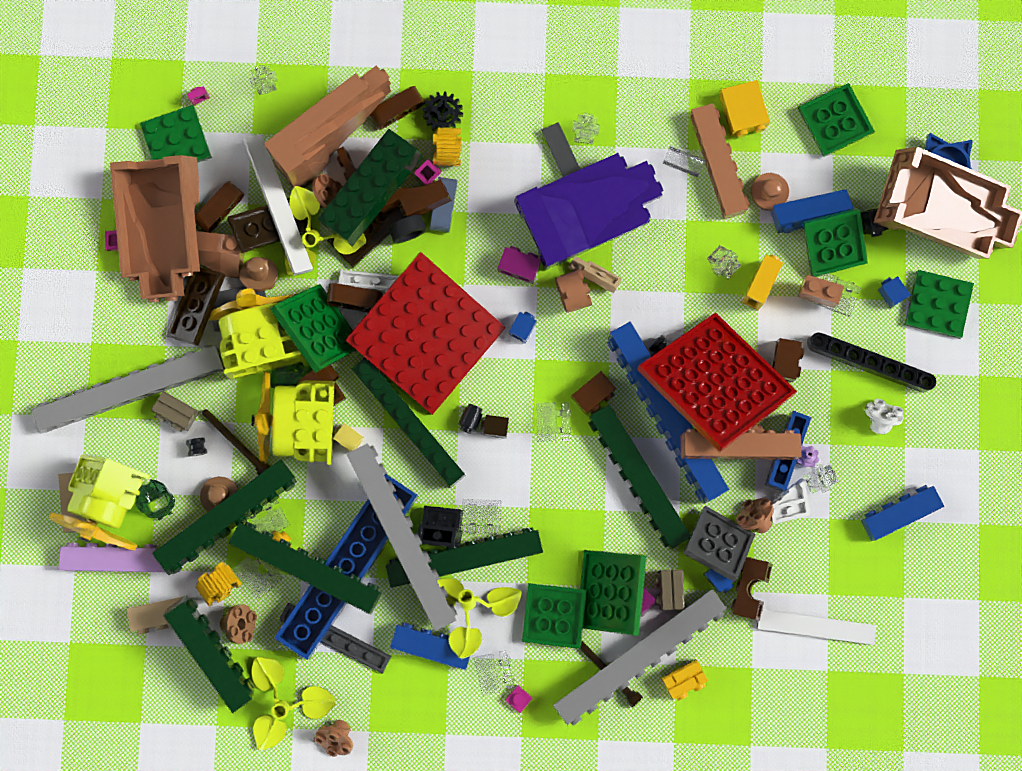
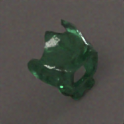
M302 362L273 369L270 375V387L275 389L276 386H294L301 378L302 373L306 371V367Z
M150 479L147 485H141L138 489L140 494L136 495L135 502L140 512L144 513L147 517L158 518L159 521L163 517L172 514L171 510L175 505V498L162 482ZM165 495L168 505L159 511L152 512L149 504Z

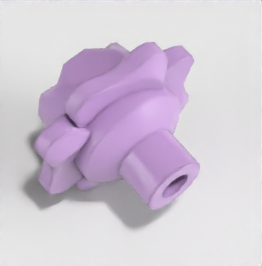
M802 446V457L797 462L802 464L803 468H813L815 463L819 462V452L814 450L813 446Z

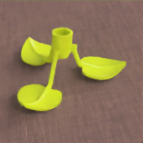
M295 186L290 194V209L293 216L298 220L308 217L307 232L303 235L302 242L312 267L316 262V254L308 249L314 247L320 241L335 238L333 245L342 254H352L366 243L364 234L360 236L352 247L336 234L320 236L318 231L311 230V215L319 211L321 204L317 201L313 191ZM284 254L286 274L293 275L287 256Z
M457 579L437 580L440 588L444 586L449 596L446 598L448 604L455 606L456 602H458L465 612L466 628L457 627L449 636V645L459 658L469 657L479 649L482 643L480 630L470 628L469 610L476 606V602L488 608L492 607V612L496 616L506 617L516 610L522 592L511 587H499L488 593L487 600L489 603H486L478 596H474L471 590L464 589L463 584Z
M256 657L254 659L252 678L256 687L262 691H267L273 687L275 704L272 708L273 716L268 714L262 715L254 723L253 733L258 750L271 748L283 740L287 732V726L278 719L285 718L289 710H293V708L303 704L302 710L307 717L320 719L327 715L336 705L333 695L319 686H310L304 689L302 692L303 701L293 705H289L285 700H279L275 684L283 680V666L274 659Z

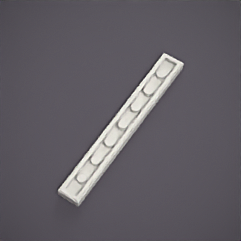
M263 134L244 138V144L293 275L311 272L313 269L270 153L264 146Z

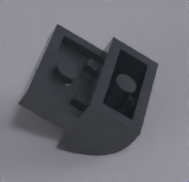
M424 505L422 524H419L418 536L422 544L457 548L463 533L461 525L464 510Z

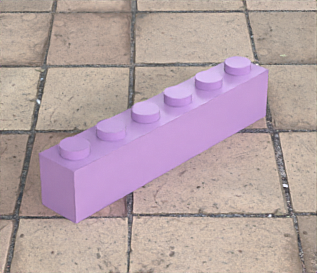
M67 543L66 547H60L59 570L165 572L152 554L158 549L155 544H144V548H137L136 550L117 548V545L114 544L98 547L97 543H86V547H79V543Z

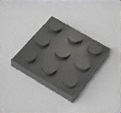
M704 506L683 554L735 582L739 577L755 533L742 529L739 524Z

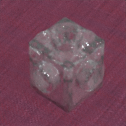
M259 65L254 70H251L252 77L249 78L252 88L257 89L259 95L277 90L275 82L278 79L275 70L271 71L269 65Z
M585 113L578 116V121L574 120L572 129L573 132H576L574 142L593 145L594 135L598 136L600 124H596V117Z
M721 245L707 258L713 267L712 271L719 277L722 275L729 279L741 266L737 260V254Z
M820 464L811 468V473L804 476L811 493L819 490L822 493L833 489V484L838 482L836 473L831 465L823 467Z

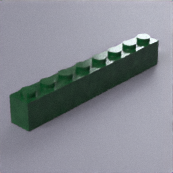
M363 358L351 368L450 488L466 476L369 360Z
M610 404L589 417L590 422H588L593 432L597 431L600 438L598 440L604 449L607 447L610 455L608 457L613 465L617 464L620 468L618 473L623 481L627 480L630 484L629 491L634 498L638 497L641 502L639 507L644 515L648 513L651 518L649 523L654 531H659L662 536L659 539L663 546L673 549L689 539L690 533Z
M282 459L155 550L152 553L168 575L178 573L185 563L196 560L199 556L198 554L203 550L211 549L215 545L214 542L220 538L227 537L239 522L245 524L247 518L252 514L257 515L267 503L275 502L281 493L290 491L297 482L296 478Z
M248 521L245 524L238 523L228 544L368 614L373 613L382 595L378 591V586L370 582L368 585L360 582L362 578L352 573L349 577L343 574L344 569L333 565L331 568L325 565L326 560L318 556L313 559L308 556V551L300 547L295 550L290 547L292 543L282 538L280 541L273 539L274 534L263 530L261 533L255 530L256 525Z
M530 527L522 529L521 534L515 535L513 531L503 534L504 538L496 539L495 536L484 538L485 542L477 544V541L474 540L466 542L465 547H446L447 551L439 552V549L427 551L431 560L428 563L431 570L435 568L438 576L441 577L541 554L543 549L538 530ZM399 559L389 560L390 564L386 565L390 588L411 584Z

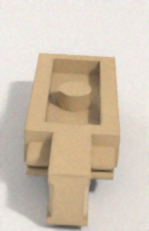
M576 256L569 266V269L572 271L581 269L583 276L587 280L598 284L603 289L612 293L616 291L622 280L592 261L585 262Z

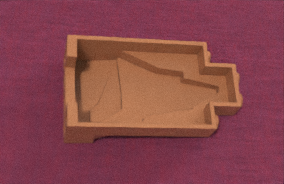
M376 65L361 77L355 73L264 143L266 150L274 158L272 160L293 188L295 186L306 188L330 163L329 158L335 153L336 149L366 121V118L383 101L386 95L391 92L390 77L384 69L380 70Z
M912 147L895 151L874 223L891 230L903 229L976 259H989L993 251V245L1001 249L1013 248L1019 226L1022 223V211L1006 205L1011 186L922 148Z
M179 155L163 157V159L111 162L110 170L121 278H128L129 281L139 280L141 299H148V302H160V298L166 297V301L178 300L177 296H184L183 277L193 276V272L200 271L194 213L196 203H199L197 157Z

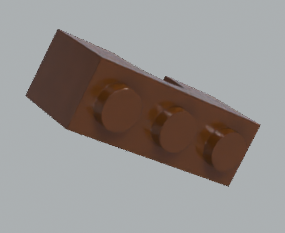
M746 557L741 569V580H738L736 591H738L737 598L732 603L734 615L760 621L764 602L754 599L751 589L757 582L769 583L772 563Z

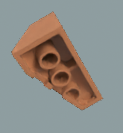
M196 231L199 264L210 270L221 272L226 277L240 279V270L243 265L245 252L241 253L235 237L227 234Z

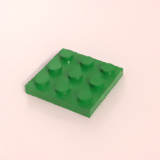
M849 83L798 107L823 157L875 132Z
M194 105L140 122L152 160L183 155L197 157V163L212 158Z
M855 208L803 222L811 276L817 277L868 264L860 209Z
M917 270L905 326L961 339L974 283Z
M528 583L522 642L581 649L587 590Z

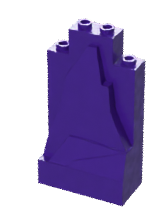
M616 153L543 187H535L517 195L514 200L515 206L521 219L524 218L544 269H550L575 256L647 225L650 222L649 218L651 216L648 209L644 208L643 205L659 199L663 192L661 183L657 182L654 177L655 170L652 164H648L645 161L626 170L627 163L624 157H620L619 153Z

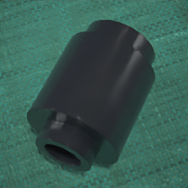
M468 404L464 408L458 423L461 426L460 430L470 434L471 431L476 432L483 415L481 414L483 409L476 405Z

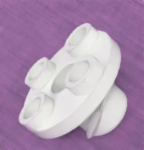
M875 399L874 402L868 403L865 408V413L872 421L870 428L877 434L888 433L893 425L901 424L904 419V410L901 407L886 404L882 399Z

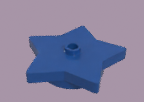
M932 133L926 135V151L972 170L970 162L972 140L948 143Z

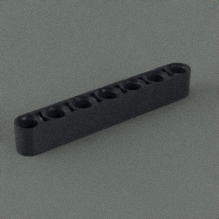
M814 333L807 340V347L812 352L924 393L936 386V378L931 373L824 333ZM813 338L820 339V347L813 344ZM831 345L838 346L839 353L832 352ZM850 351L857 354L856 360H852L849 357ZM868 358H872L875 361L874 367L868 365ZM886 365H890L893 368L892 374L886 371ZM905 371L910 373V381L904 378ZM923 378L929 381L928 387L923 386Z

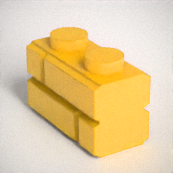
M696 659L661 677L670 697L673 700L677 698L678 701L688 696L687 692L692 689L696 692L704 688V683L708 681Z

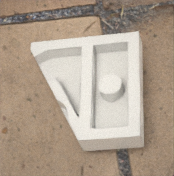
M799 479L771 501L774 507L771 517L773 524L811 515L806 485L803 479Z

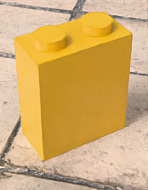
M758 80L721 89L719 97L731 137L737 136L740 138L748 135V132L755 131V133L766 130L770 120Z
M771 254L764 256L741 303L756 310H759L764 305L783 265V262L777 256Z

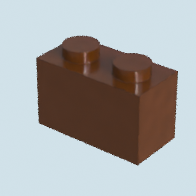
M779 338L776 341L772 367L786 381L794 382L796 378L800 377L801 373L799 359H802L804 355V348H801L802 342Z
M600 371L576 391L571 398L585 415L589 412L593 414L600 408L598 404L603 400L608 402L615 396L613 392L616 388L604 373Z

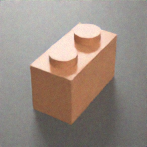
M806 275L802 281L798 297L835 308L840 302L844 286Z

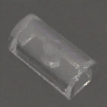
M670 145L663 164L698 177L705 159Z

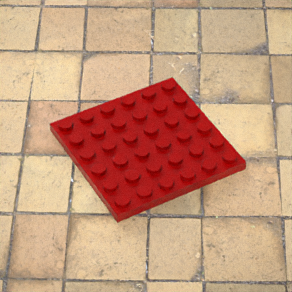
M419 252L346 337L345 341L433 415L506 327L422 252Z
M716 312L647 359L637 368L719 452L783 405L797 392Z

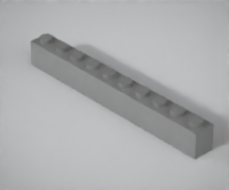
M207 345L202 347L201 351L184 353V357L178 359L176 357L165 360L164 364L149 365L147 370L141 372L140 370L128 373L129 376L121 378L119 376L112 378L109 383L104 385L103 383H97L92 386V389L86 391L85 389L73 392L74 395L69 397L66 395L57 397L55 402L49 404L48 402L40 403L37 405V408L32 409L39 432L46 433L224 371L225 367L219 348Z
M367 443L347 453L346 455L433 629L437 631L457 621L455 618L457 612L453 604H448L446 598L449 596L444 586L440 588L437 582L440 578L435 568L431 570L428 564L431 560L427 552H422L419 546L422 542L418 534H413L411 530L413 524L409 516L404 517L401 511L405 508L400 498L395 499L393 492L396 490L391 480L387 482L384 474L387 472L383 464H378L375 459L378 454L374 446L369 447Z
M712 589L562 698L553 707L566 725L571 723L574 726L582 720L580 716L586 711L588 714L592 713L598 708L596 705L601 700L607 702L614 696L612 692L618 688L622 691L630 685L628 681L631 678L635 677L638 679L646 673L644 670L649 665L652 668L662 661L660 657L665 653L668 656L678 650L676 645L680 642L683 644L693 639L691 634L697 630L699 633L709 627L707 623L712 619L715 622L725 615L723 611L727 608Z

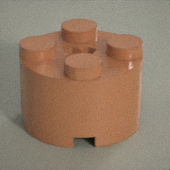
M581 269L555 278L556 286L561 296L560 299L566 313L592 305L591 298L587 295L590 293L587 282L584 283L582 281L584 276Z

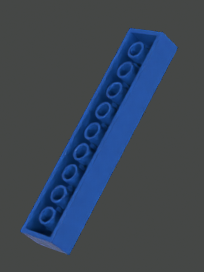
M631 321L610 332L609 341L607 342L610 350L617 353V361L622 369L625 367L628 372L626 375L631 385L635 384L638 389L636 391L637 396L641 402L645 401L647 405L646 411L651 418H655L657 422L655 426L661 435H665L667 439L665 443L668 449L675 452L677 456L675 460L678 466L685 469L687 473L685 477L690 485L693 484L696 488L695 495L700 502L703 500L705 504L730 490L712 459H681L680 435L686 432V430L694 428L637 370L638 366L649 359L651 355Z
M384 474L386 481L391 480L396 490L393 492L395 499L400 498L405 508L401 510L405 517L419 496L389 475ZM367 499L325 563V565L331 568L333 565L344 569L343 574L349 577L352 573L362 578L360 582H362L389 542L369 499ZM310 585L274 638L304 659L309 660L347 603Z

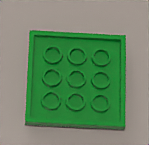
M321 284L311 287L270 308L275 318L282 325L287 335L315 373L357 351L345 341L353 329L337 307L326 304L327 292Z
M584 550L580 589L587 590L583 629L639 636L647 555Z

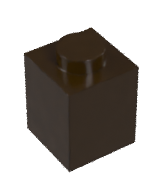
M486 415V418L481 420L480 431H484V436L506 439L509 418Z

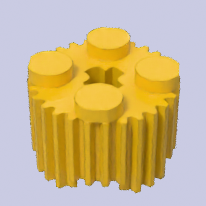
M438 128V130H435L433 145H437V148H435V153H433V164H437V166H461V159H458L462 151V137H458L461 134V128Z
M224 562L215 566V571L211 574L205 573L197 579L198 582L195 588L209 607L213 605V601L219 603L229 597L233 587L238 589L242 585L228 564L225 565Z

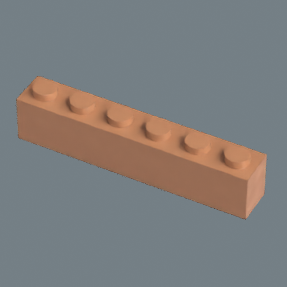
M713 103L692 109L690 118L723 219L745 214L749 207V201L747 196L743 195V183L736 174L738 171L735 161H732L730 156L732 154L731 146L729 143L726 144L725 141L726 132L724 126H721L719 122V110L715 109Z
M688 429L680 435L681 459L797 460L802 457L801 434H794L792 430L782 431V433H775L774 430L756 433V430H749L721 452L697 429Z

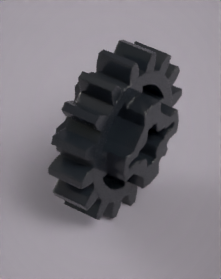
M444 91L442 96L437 92V97L435 98L430 95L431 101H425L427 107L422 109L426 113L423 115V119L427 120V126L432 125V130L434 131L436 128H456L455 123L461 124V120L458 117H463V112H461L463 106L458 105L460 103L459 98L454 100V94L447 96L446 91ZM443 107H445L446 112H444V115L441 118L440 113L442 112ZM432 117H436L437 120H438V122H436L435 120H433Z

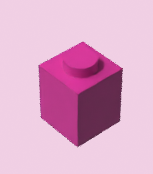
M428 158L414 173L425 185H428L442 171Z

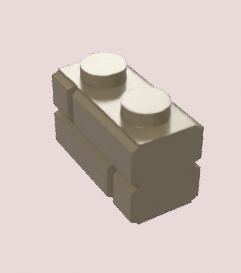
M164 391L152 408V412L156 413L155 418L164 423L166 420L172 422L171 427L180 432L183 429L188 431L199 414L198 410Z
M659 570L658 575H655V586H659V594H656V606H660V610L685 609L683 570Z

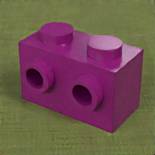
M510 246V248L505 247L498 265V272L534 284L541 264L539 256L530 252L528 254L522 253L519 248Z

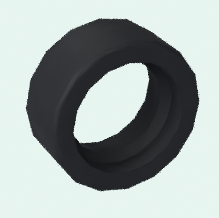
M421 215L403 218L388 228L394 243L412 240L427 230Z

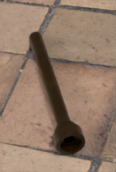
M208 409L202 411V415L256 467L255 470L258 476L271 467L270 464L261 462Z
M582 641L580 650L600 670L604 669L607 665ZM628 687L621 691L626 696L625 699L631 708L643 698L638 691H631Z

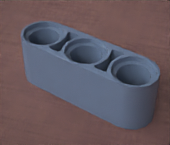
M438 177V180L441 179L445 184L452 201L433 210L430 230L449 233L457 180Z

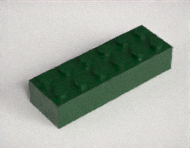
M388 129L318 217V220L323 226L353 247L423 158L419 150Z
M186 595L167 608L163 616L227 707L234 713L253 700V688L255 686L250 678L246 679L242 674L244 670L241 665L232 660V653L227 646L223 647L220 643L221 637L217 631H212L208 626L210 622L204 614L201 615L199 613L196 601L193 598L189 599Z

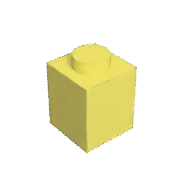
M345 423L342 426L339 425L333 432L335 435L333 439L350 452L357 449L364 440L362 435Z

